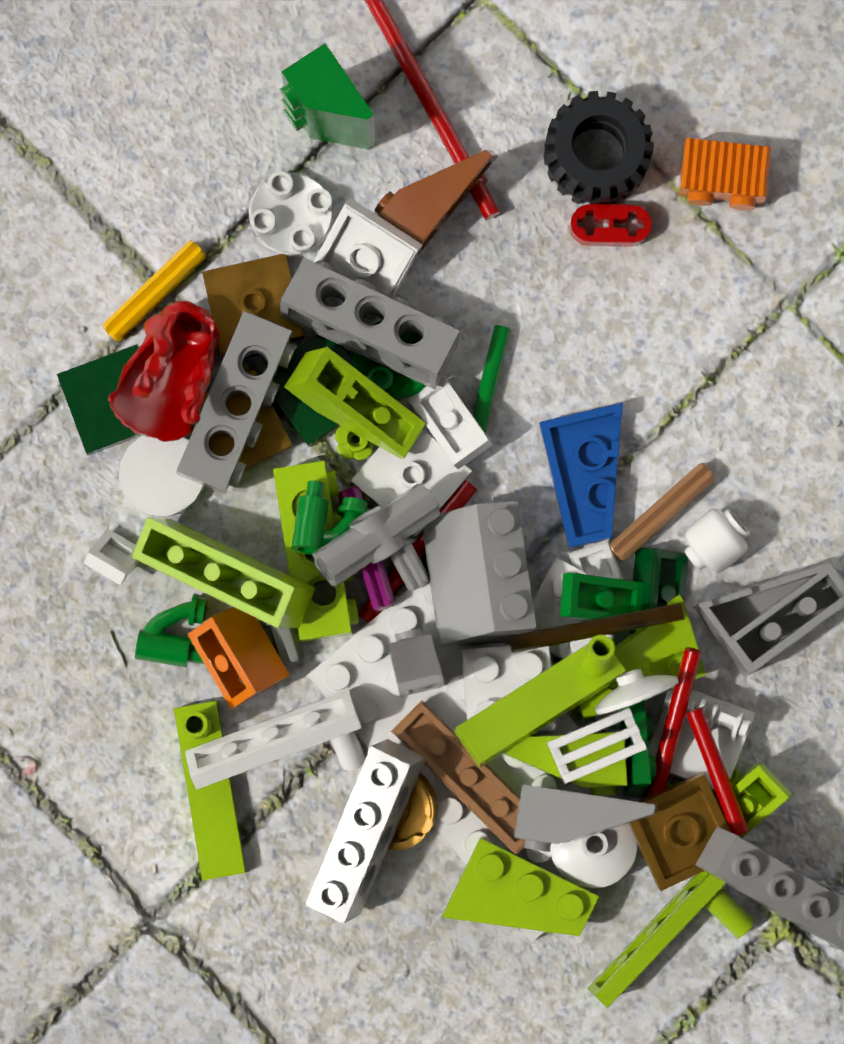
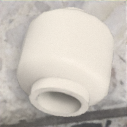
M710 509L687 528L685 537L689 547L684 552L699 570L707 566L710 570L721 573L748 551L746 538L750 536V533L730 509H727L725 512L719 509Z

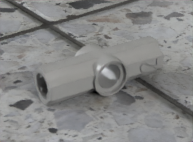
M422 483L416 484L385 506H377L360 515L349 524V530L312 554L318 571L331 586H337L369 563H377L391 556L404 546L406 538L421 530L441 515L436 498Z

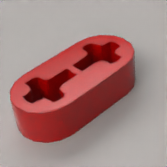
M587 204L576 209L572 215L569 227L572 237L581 245L633 247L640 245L647 239L651 231L652 222L648 212L640 206ZM585 215H593L595 223H608V228H595L593 235L589 236L585 235V228L578 227L577 223L583 222ZM628 216H635L636 223L643 224L644 228L638 229L635 236H628L626 228H613V224L626 223Z

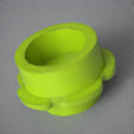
M341 425L336 430L335 441L338 442L337 451L345 459L355 458L361 461L367 459L373 453L372 447L375 444ZM358 436L360 438V442L354 444L352 442V437Z

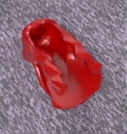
M190 301L174 302L166 306L160 314L150 317L145 322L144 330L146 337L144 342L123 367L117 389L108 397L114 415L117 419H121L124 426L130 427L135 434L157 438L161 442L180 440L190 433L191 424H196L200 421L198 411L202 406L205 390H207L210 384L211 374L215 366V356L219 340L217 324L208 310Z

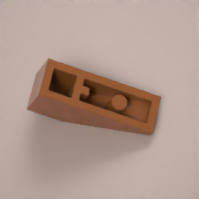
M484 150L401 188L396 194L389 191L381 199L374 211L379 214V217L423 245L417 254L418 256L499 155L493 150Z

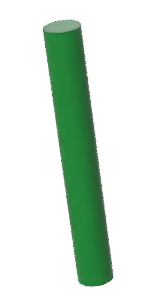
M494 325L473 411L474 418L485 434L511 331L510 328L500 325Z

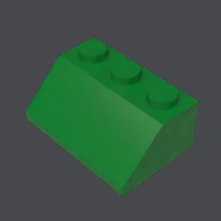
M326 43L281 71L283 87L280 88V92L284 97L281 100L285 106L283 111L296 131L303 128L311 139L367 150L376 145L374 114Z

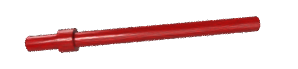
M364 0L454 164L469 158L468 152L384 0ZM484 174L470 193L484 219L489 220L497 216L500 210L485 185L488 180Z

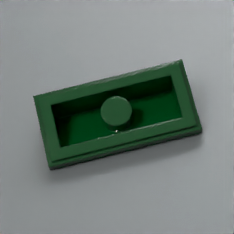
M641 548L635 552L633 581L644 583L642 610L666 606L669 601L678 595L685 601L688 557L685 553L657 548ZM636 629L629 630V634L636 632Z

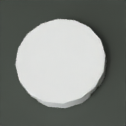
M143 435L127 448L120 461L119 481L123 494L135 509L152 517H169L184 513L196 503L204 485L179 476L176 472L189 440L182 437L177 441L161 442L157 438Z

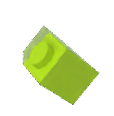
M328 347L306 352L284 388L317 413L400 459L406 457L426 424Z
M614 733L589 734L561 746L559 749L563 756ZM564 735L528 737L503 753L508 757L563 780L547 743ZM624 739L567 763L569 772L624 749ZM622 759L568 783L579 788L590 787L591 795L595 796L617 795V786L627 785L626 759Z

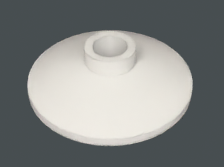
M640 668L616 677L619 686L604 697L596 706V714L612 712L648 699L679 683L677 676L670 675L643 676Z
M629 823L563 845L551 843L550 853L558 871L570 882L585 888H602L619 881L630 870L637 853V841ZM591 836H598L603 842L602 849L597 853L589 852L586 847V842Z

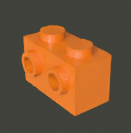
M235 607L212 616L187 634L230 709L266 692L290 676L258 619Z

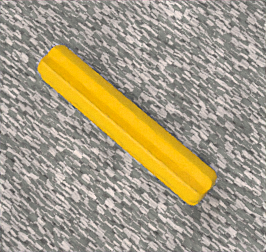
M192 240L180 248L103 323L106 333L113 340L121 341L205 260L206 255L202 248Z

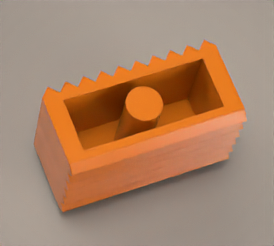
M686 138L682 147L678 196L687 197V203L692 205L710 206L713 204V200L730 201L729 207L733 209L754 210L756 204L762 205L767 198L771 147Z

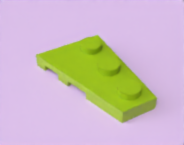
M680 595L669 601L667 605L681 603L685 620L636 629L635 633L615 646L614 655L625 668V673L640 668L643 676H677L685 647L698 649L688 613ZM701 658L695 679L706 675ZM617 681L579 705L584 720L599 715L596 714V706L604 697L619 686Z
M479 838L441 918L580 936L599 896Z

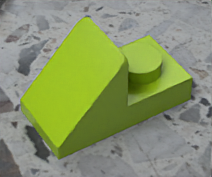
M762 762L748 768L732 786L749 829L747 833L739 835V837L743 838L792 795ZM717 799L716 801H717V803H718V805H719V808H720V810H721V812H722V814H723V816H724V819H725V821H726V818H725V815H724V813H723V810H722V807H721V805H720V802H719V800Z

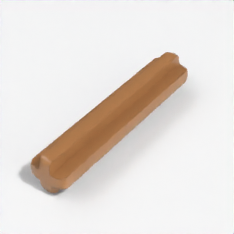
M703 463L693 468L610 543V549L614 552V555L619 560L626 561L714 482L715 476L712 471Z

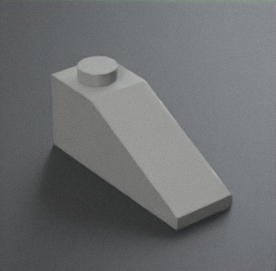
M413 629L395 634L396 642L389 643L388 647L399 696L402 697L443 687L444 680L431 634L422 636L421 629Z
M522 784L514 838L525 839L524 848L550 852L551 843L563 845L656 815L657 805Z

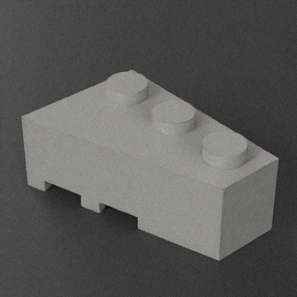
M829 562L698 603L693 608L745 677L751 675L843 608L844 580Z

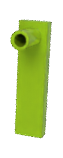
M605 635L594 636L584 647L457 726L455 734L478 767L481 768L616 682V677L624 674L626 670L614 655V642Z
M212 701L173 708L202 881L246 873L231 779L227 778L196 790L190 777L185 754L186 750L223 737L218 702Z
M703 871L693 876L587 989L608 1008L703 907L715 916L736 938L745 935L753 926L755 919L722 888L726 884L725 882Z

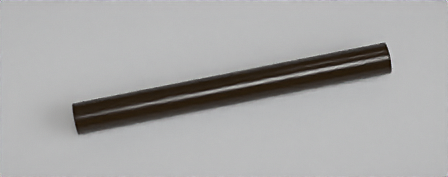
M676 603L508 637L511 653L593 638L597 635H609L685 619L682 604Z

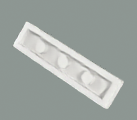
M349 690L185 751L190 777L196 790L329 740L344 770H355L361 767L366 759L355 733V730L362 727Z

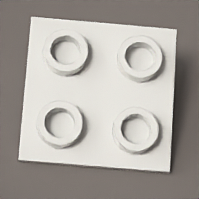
M672 687L671 691H668L663 703L664 710L648 748L649 756H654L655 758L674 687ZM692 689L686 712L699 707L703 708L729 779H731L756 713ZM685 714L670 773L684 779H689L699 773H703L711 789L715 790Z

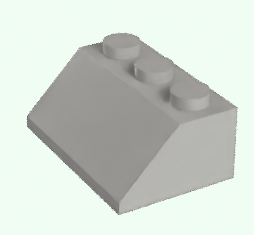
M518 501L481 503L442 513L434 521H431L422 528L439 647L509 641L508 636L532 632L537 628Z

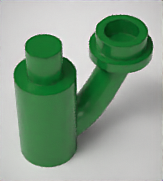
M308 481L306 495L298 498L291 549L298 553L312 555L319 548L349 530V524L353 520L369 511L367 509L368 502L359 498H343L342 504L337 509V514L342 519L330 530L325 531L329 501L323 498L325 484L320 481Z
M194 593L192 601L166 609L151 618L144 629L139 631L135 659L187 668L188 662L204 664L189 637L166 634L164 631L171 625L186 618H189L188 625L194 626L195 623H204L208 599L200 598V594Z

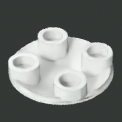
M278 171L271 174L257 188L249 205V222L255 237L263 246L278 254L291 256L312 251L327 238L334 221V208L330 193L317 180L301 173Z

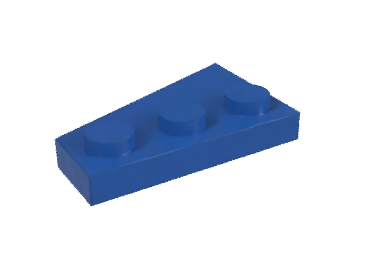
M623 403L541 421L538 424L568 549L612 538Z

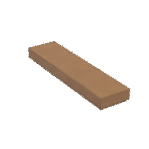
M421 700L391 732L409 750L426 757L424 765L517 855L524 848L525 839L514 838L520 797L487 764L479 768L455 732Z

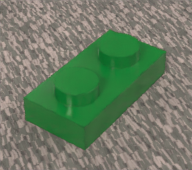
M574 572L563 573L560 617L594 620L640 611L643 608L644 583Z
M644 700L619 710L621 712L630 708L642 740L647 747L646 750L625 758L627 785L623 786L624 796H642L651 782L655 781L656 777L655 757L649 756L648 740H651L653 723L651 715L645 714ZM624 720L618 722L619 731L627 728ZM631 736L624 739L625 748L634 745Z

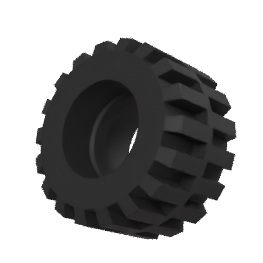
M590 91L588 97L584 99L579 94L571 98L570 105L566 106L563 104L557 110L555 119L552 118L548 127L543 156L544 165L548 167L547 175L551 182L556 181L558 184L557 190L563 196L569 193L572 195L571 201L579 205L581 200L588 201L589 204H599L600 202L616 204L617 200L621 197L625 200L632 195L635 187L640 186L650 165L654 142H651L653 134L650 124L645 125L644 120L646 116L641 109L636 112L632 109L633 102L626 97L623 102L616 100L617 93L608 91L606 97H599L598 91ZM587 130H605L614 135L620 142L623 149L622 160L619 164L607 170L590 169L583 165L574 154L573 142L575 138Z

